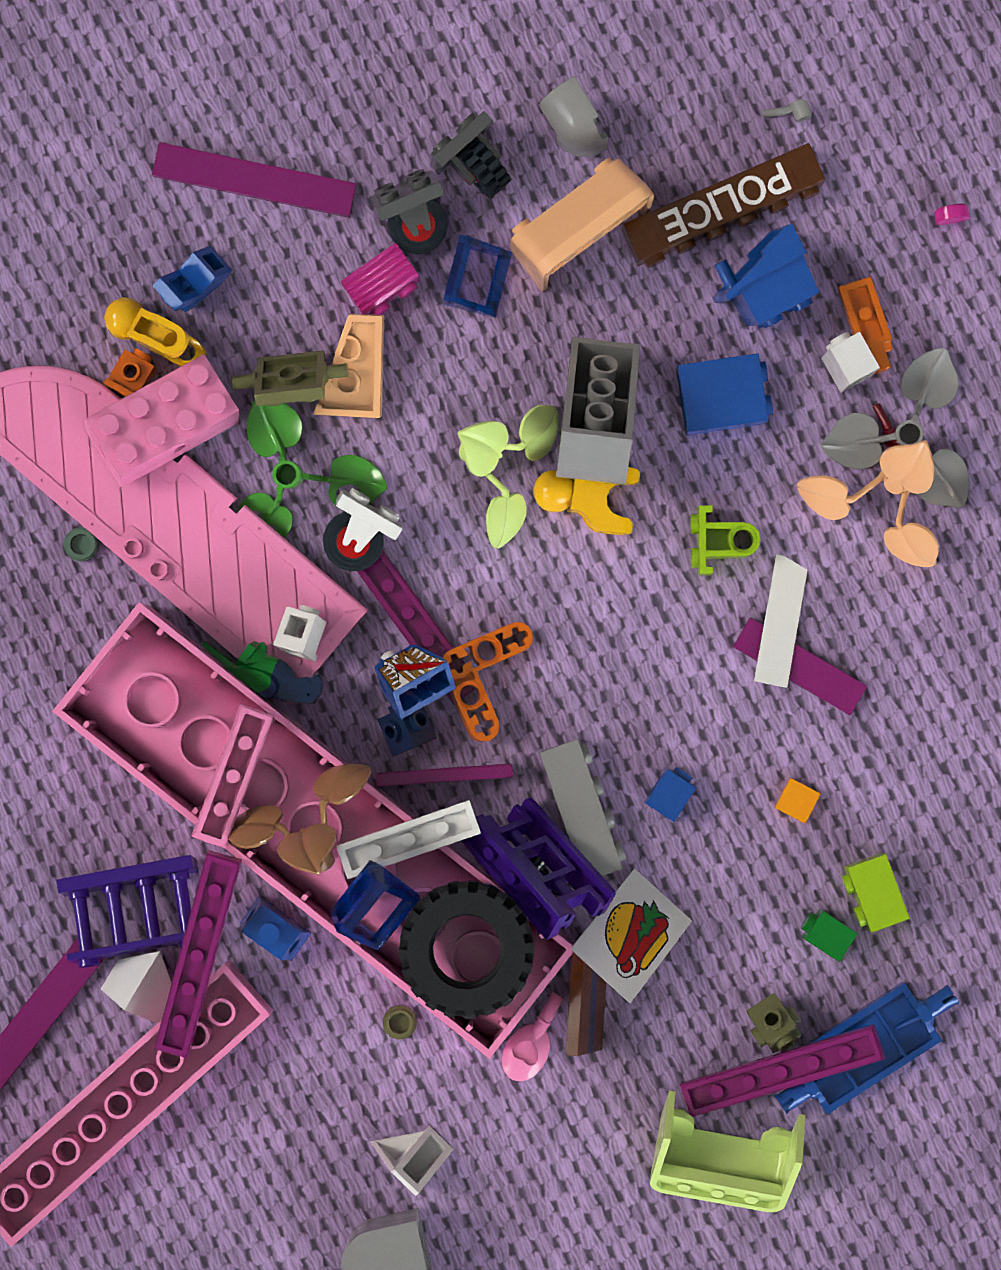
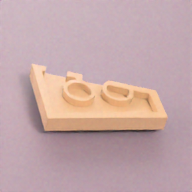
M352 313L348 315L332 365L347 363L349 377L329 379L325 385L324 399H319L313 415L380 418L382 416L384 315Z

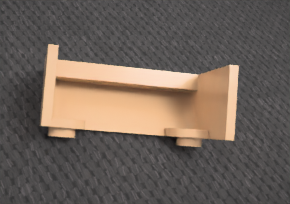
M610 157L605 159L594 169L595 175L530 222L527 218L512 229L514 236L510 240V250L542 292L548 289L550 275L638 210L643 215L650 212L654 193L621 159L614 161Z

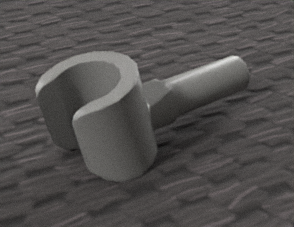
M803 99L796 100L785 107L763 110L764 118L793 114L796 123L812 117L809 104Z

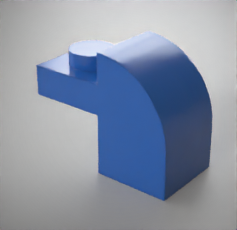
M210 245L193 252L179 270L160 277L153 287L160 294L165 304L174 311L183 309L186 313L196 307L220 286L233 270Z

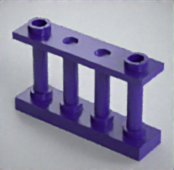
M192 855L57 879L58 893L64 897L68 896L69 901H73L80 952L67 954V960L74 964L78 963L79 968H87L99 965V959L173 945H179L181 949L191 913L187 880L190 879L189 874L198 872L196 858ZM169 878L170 882L174 884L181 933L161 936L153 886L157 885L156 880ZM136 884V888H140L147 939L127 943L120 892L123 891L122 886ZM102 890V893L107 897L113 945L93 949L86 899L89 898V892Z

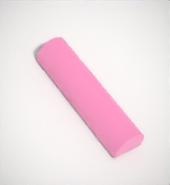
M240 703L192 832V837L222 848L226 847L272 723L273 715Z

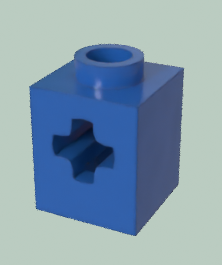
M675 767L673 772L665 769L644 803L675 822L696 789L695 786L690 784L693 777Z

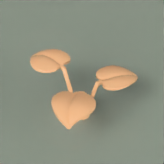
M927 440L909 445H897L886 449L880 457L882 471L874 480L854 495H848V487L844 482L830 476H810L801 479L796 484L801 497L813 511L826 519L839 520L848 515L850 511L848 503H854L881 481H884L887 491L892 494H902L896 517L897 527H889L884 532L886 547L894 556L906 563L920 567L936 565L939 544L933 532L918 523H907L905 525L903 523L909 493H924L929 490L934 481V462Z

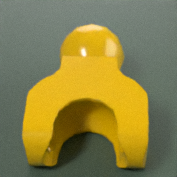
M122 297L113 300L106 308L104 315L105 324L109 333L115 338L122 340L132 339L137 344L179 367L203 354L206 356V349L198 340L189 336L179 325L158 314L145 310L142 304L135 299ZM187 345L194 347L195 356L191 360H182L180 358Z
M628 467L625 485H635L640 481V471ZM548 470L536 479L533 495L536 503L543 510L553 513L567 509V512L577 513L582 517L584 523L597 533L623 536L632 534V521L629 518L612 513L607 505L609 490L615 485L620 484L556 477L557 470Z

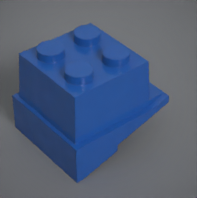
M792 223L770 231L746 255L748 261L735 275L726 259L714 265L724 283V286L712 297L714 302H724L731 299L746 326L757 325L758 329L770 327L783 319L781 313L786 310L788 313L792 311L797 312L813 303L811 297L820 293L803 256L807 252Z

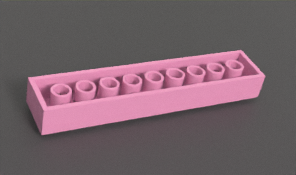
M230 960L225 962L210 977L188 1058L154 1049L161 1021H159L0 1164V1235L10 1247L17 1243L271 1015L274 1010Z

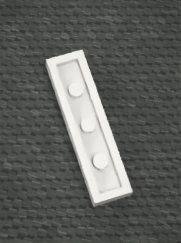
M467 800L339 844L336 847L347 879L481 834L471 802Z

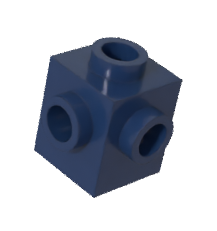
M389 706L387 708L390 714L377 719L393 757L437 739L425 707L400 719L392 706Z

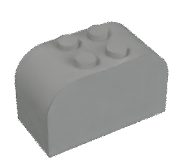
M572 337L556 477L625 485L633 440L640 345Z
M419 1208L371 1218L356 1226L347 1240L342 1256L341 1270H432Z

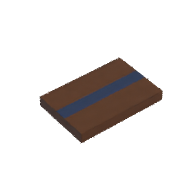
M574 952L571 956L566 1053L570 1056H581L602 1050L606 981Z

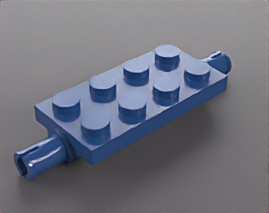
M901 982L807 1043L810 1044L874 1024L886 1056L884 1060L787 1088L774 1096L786 1114L812 1097L813 1099L817 1098L828 1115L940 1043L942 1040L932 1023L935 1022V1017L955 1004H959L957 997L953 996L954 993L951 988L945 985L944 988L923 1001L920 999L916 1000L906 983Z

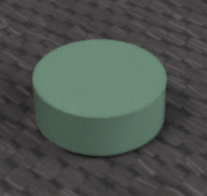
M75 528L66 535L64 549L71 559L85 562L91 560L97 554L99 541L86 528Z

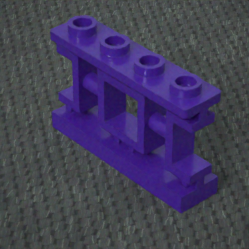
M532 797L525 799L521 806L519 804L513 806L506 819L509 822L507 825L500 827L491 815L484 816L481 814L476 816L481 834L461 840L505 893L515 900L526 917L546 940L555 937L561 927L563 929L569 927L577 914L572 908L582 905L592 917L595 915L600 916L606 912L616 895V891ZM526 834L531 841L529 842L523 835ZM507 841H510L515 848H512ZM539 856L552 873L543 876L529 859ZM567 883H569V884L572 886V888L574 889V891H572V890L568 887ZM553 889L559 897L556 898L550 890Z

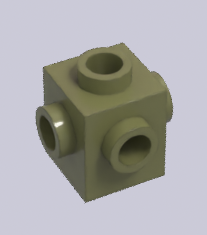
M775 993L746 1010L755 1026L750 1032L761 1048L767 1044L773 1054L778 1050L783 1052L790 1049L796 1044L797 1038L801 1036L797 1024L801 1022L800 1018L790 1004L784 1007Z

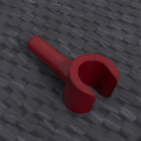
M880 403L874 405L872 408L882 424L883 435L895 433L896 428L892 427ZM897 440L884 442L889 448L900 445Z

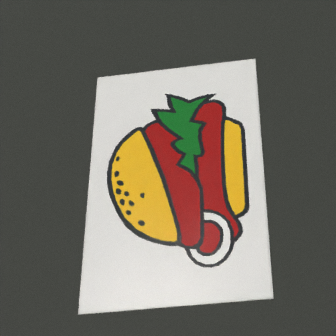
M634 868L616 891V895L606 912L595 917L572 946L571 950L624 999L631 1003L692 920Z

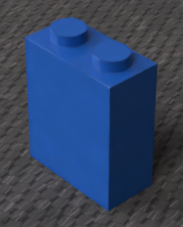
M759 353L682 364L676 368L686 436L762 425L769 421L768 415H773L771 395H765L763 382L768 381L767 366L765 361L760 362Z

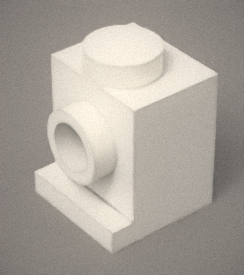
M300 605L299 610L286 607L273 645L286 654L316 662L318 655L315 653L326 621L319 617L320 612L314 608Z

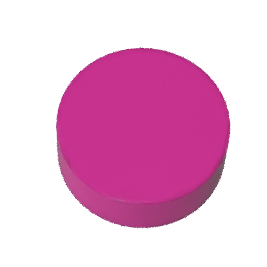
M966 204L948 205L938 208L934 212L936 225L962 222L970 218L968 205Z

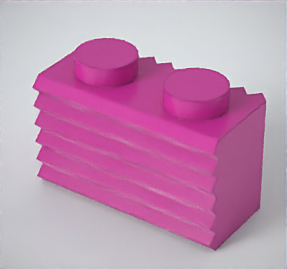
M394 243L340 282L361 314L382 315L390 308L388 303L394 298L400 296L401 299H404L416 291L418 288L416 283L420 281V278L402 250Z

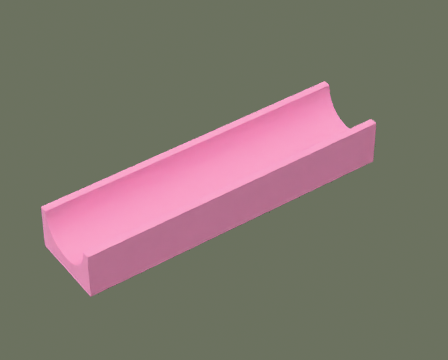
M140 602L52 711L194 825L197 822L240 703L269 713L274 717L237 817L253 807L272 805L282 810L283 818L279 823L283 824L291 833L299 832L300 829H306L314 824H321L319 805L321 797H317L313 791L315 781L326 770L335 766L349 764L269 699L263 698L228 670L222 662L154 608ZM368 779L360 792L349 801L339 805L332 804L329 801L327 804V823L334 828L336 833V841L331 850L335 861L330 869L319 875L296 869L279 857L277 848L280 841L285 837L280 831H275V834L268 842L255 848H239L228 840L225 847L228 852L236 858L242 859V863L489 1059L573 953L571 948L575 943L562 931L559 930L555 937L546 940L527 918L534 940L533 966L524 988L515 995L511 1003L506 1007H500L496 1010V1013L488 1016L485 1014L478 1015L475 1019H465L463 1016H454L452 1018L445 1016L444 1012L437 1009L433 1011L425 1005L426 1002L420 997L417 998L411 991L410 984L404 979L401 971V960H399L400 935L406 919L414 906L433 889L454 881L474 880L496 886L504 893L505 891L490 874L452 844L347 879L336 847L337 845L418 818L380 787H377L370 779ZM475 916L455 917L446 922L436 934L433 945L434 957L439 968L448 977L461 982L477 981L487 976L495 968L500 956L499 938L492 926L483 919Z

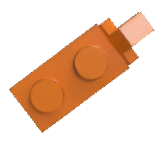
M871 276L839 286L837 290L852 335L860 332L880 367L875 374L888 371L891 366L886 352L892 351V337Z

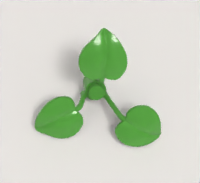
M254 400L248 415L247 436L251 447L260 456L271 457L279 451V463L275 465L272 472L273 480L278 485L276 487L277 495L275 501L266 493L248 495L240 503L237 513L244 505L251 510L258 511L262 515L263 520L268 525L275 526L277 532L285 538L293 525L291 511L284 506H280L285 488H296L303 480L331 483L328 494L330 500L335 505L338 498L336 492L345 485L352 484L359 488L363 494L369 497L370 501L368 504H371L386 491L387 483L382 473L371 462L356 455H344L336 458L331 464L332 477L304 473L299 464L286 459L285 448L295 446L301 438L303 426L298 413L285 403L278 406H256V401Z

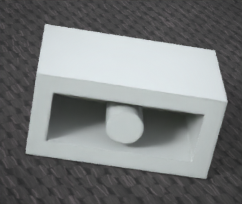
M845 332L834 338L826 346L827 352L821 358L840 393L868 379L880 368L860 332L853 336H850L849 332Z

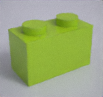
M878 853L843 866L846 874L841 876L842 883L848 895L854 894L858 906L853 908V912L859 927L865 926L867 931L872 933L910 919L885 853Z

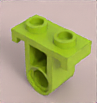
M713 505L698 506L697 514H691L690 517L691 534H697V548H691V568H697V575H712L713 567H706V559H733L750 556L760 545L761 538L756 527L745 522H706V515L712 514ZM745 532L748 534L751 540L748 549L742 550L735 546L733 542L735 533Z

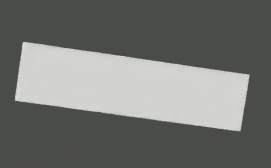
M776 554L754 681L787 688L807 569Z

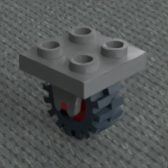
M483 111L478 117L471 113L464 119L456 130L458 135L453 139L448 135L444 137L433 148L431 152L433 158L429 165L438 175L450 165L469 186L474 184L479 188L480 192L492 199L512 179L507 173L506 168L501 165V156L483 135L488 131L493 122L488 114Z

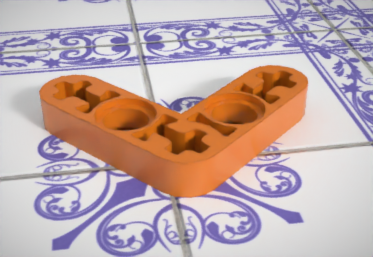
M514 622L455 647L442 656L449 664L451 662L450 656L454 655L456 660L469 655L465 649L470 648L471 659L477 665V667L473 668L472 661L465 663L460 667L461 673H457L455 669H452L451 674L456 689L450 692L467 733L476 742L492 740L498 734L500 727L496 713L477 672L515 656L530 647L533 641L532 630L525 623ZM511 629H515L517 633L523 632L525 638L521 640L522 646L519 647L516 642L503 647L508 652L503 654L500 641L513 635ZM498 634L500 635V641L495 637ZM481 642H489L494 646L495 656L493 659L487 661L479 657L477 648ZM472 686L477 690L478 700L474 705H467L461 700L460 693L463 687ZM484 705L486 711H481L479 714L484 722L490 721L491 727L487 729V736L483 732H476L475 726L479 724L476 714L469 718L467 711H473Z

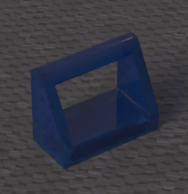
M460 235L443 298L444 305L496 318L512 252L472 237ZM472 250L497 256L485 306L460 297Z
M369 860L332 907L330 914L337 933L375 950H380L421 897L382 865ZM384 891L401 898V902L375 934L360 923Z

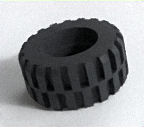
M469 880L449 882L447 885L437 887L418 901L402 928L399 960H401V971L404 979L408 981L411 991L417 998L420 997L426 1002L425 1005L433 1011L437 1009L444 1012L445 1016L452 1018L454 1016H463L465 1019H475L478 1015L485 1014L488 1016L496 1013L497 1009L502 1006L506 1007L513 1001L515 995L522 991L529 973L531 974L534 940L527 917L509 894H505L498 887L491 884L487 885L479 881ZM459 916H475L483 919L495 930L500 942V956L495 968L484 978L473 982H461L448 977L439 968L434 957L433 945L439 929L449 920Z

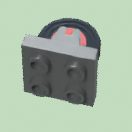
M420 169L405 176L406 181L394 186L393 183H387L374 190L375 194L369 197L380 220L388 219V231L394 243L405 252L413 254L428 253L437 248L445 238L448 228L446 211L440 202L435 199L444 195L441 184L431 171L424 172V169Z

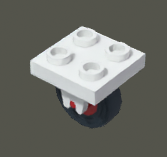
M351 488L350 492L344 489L340 492L336 499V506L344 510V512L334 516L327 524L323 535L324 551L328 559L338 568L349 572L362 571L372 566L382 553L384 547L383 534L396 540L403 529L401 522L398 521L400 518L398 517L399 514L384 505H381L379 510L368 504L370 501L369 497L354 488Z

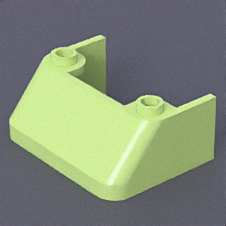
M669 1090L660 1118L650 1186L654 1190L665 1194L764 1212H777L784 1209L803 1164L806 1115L798 1114L792 1131L782 1127H773L761 1135L760 1141L694 1129V1118L686 1111L674 1109L676 1092Z

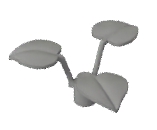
M940 348L926 352L906 368L901 379L902 394L907 399L918 400L912 419L900 423L895 433L878 436L879 426L872 417L864 413H852L841 418L821 442L823 451L832 460L843 466L853 469H865L874 466L880 461L882 455L880 442L897 440L900 445H909L922 441L924 431L918 423L923 404L933 409L942 408L951 403L957 394L958 376L948 350ZM947 448L940 449L932 456L934 462V481L928 491L917 495L922 500L933 505L962 508L969 494V474L966 464L956 452Z

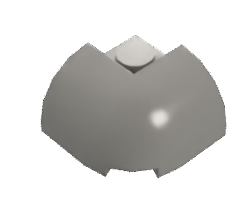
M575 76L557 86L541 100L539 107L556 133V142L564 151L574 156L591 157L608 149L609 140L605 132L600 134L596 127L598 125L596 118L599 115Z

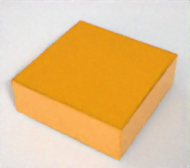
M789 778L774 808L806 824L821 793Z

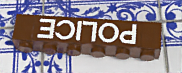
M807 143L623 224L622 232L637 266L646 263L647 268H650L665 261L664 255L677 250L678 254H683L694 249L697 246L695 241L705 237L712 241L728 233L726 228L738 223L739 227L742 228L758 220L757 214L767 210L770 211V214L780 212L789 206L788 201L800 196L801 201L816 196L820 193L819 187H822L826 179L810 143Z

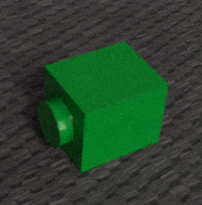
M821 909L816 914L810 912L801 925V929L805 931L801 937L838 962H840L858 934Z

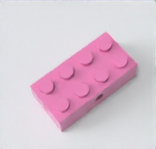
M203 354L86 418L85 425L88 435L122 488L238 424L239 409Z

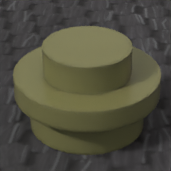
M395 1005L389 1008L383 1017V1028L394 1039L408 1038L413 1034L417 1026L415 1013L405 1005Z

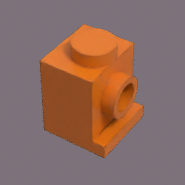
M135 348L133 353L125 349L110 376L104 381V384L124 397L147 386L155 375L157 368L150 364L153 358ZM130 366H134L137 369L136 375L132 378H128L125 375V371Z

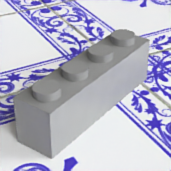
M576 739L539 752L569 840L602 876L623 869L620 861L625 860L626 856L620 840L614 842L609 829L614 828L615 824L609 808L602 809L598 797L604 795L598 775L591 777L587 764L593 763L587 743L580 745L579 740Z

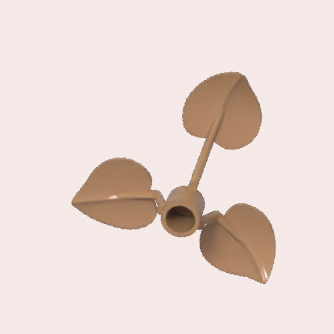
M344 764L332 767L318 777L313 786V791L317 797H321L319 802L321 824H314L306 829H300L299 832L291 833L283 824L279 823L283 818V812L280 808L272 805H260L243 812L236 818L228 840L239 848H255L268 842L275 834V831H280L285 837L280 841L277 852L285 863L296 869L316 875L327 871L333 866L335 861L331 850L336 841L335 830L327 823V804L329 801L335 805L343 804L356 796L368 781L372 772L371 767L364 764Z

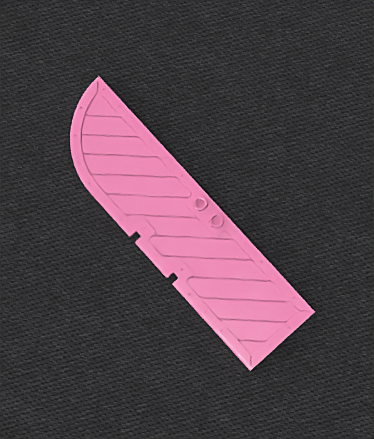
M25 366L0 372V455L237 659L248 644L253 641L258 643L265 642L270 656L286 662L299 678H312L368 612L366 607L249 507L244 505L236 514L230 507L237 500V497L187 454L178 463L171 460L121 488L86 431V418L121 400L119 396L103 384L76 371L52 366ZM300 605L314 608L320 612L319 617L326 621L315 653L318 655L316 662L286 654L273 645L286 607L299 610Z

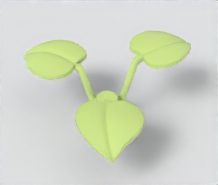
M537 405L525 414L519 429V436L522 442L518 444H508L509 435L507 428L498 421L476 423L457 432L461 441L459 456L461 460L466 462L469 471L476 476L487 477L502 493V496H497L491 500L486 514L488 538L491 546L495 549L504 546L518 533L525 521L527 507L525 499L521 494L515 492L509 495L508 488L491 472L497 466L499 459L502 458L501 452L503 450L521 451L525 449L526 458L531 461L539 460L549 453L555 442L559 425L558 411L554 405Z

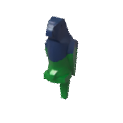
M204 641L202 644L228 670L263 698L315 704L323 693L324 683L318 674L314 675V678H299L286 662L268 654L265 642L258 643L253 641L248 644L238 658L237 663L233 662L208 642Z

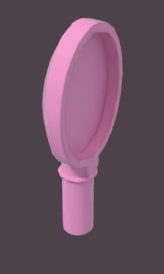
M552 991L541 1013L536 1017V1022L518 1028L506 1042L502 1055V1067L507 1076L512 1080H528L534 1077L544 1066L550 1049V1039L546 1030L551 1025V1021L564 999L563 996Z

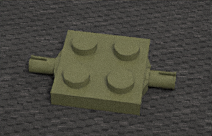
M322 350L257 358V367L252 374L232 376V385L234 390L254 388L256 406H278L283 403L298 401L308 403L317 399H324L325 385L329 379L348 378L349 372L347 363L327 366L325 352Z

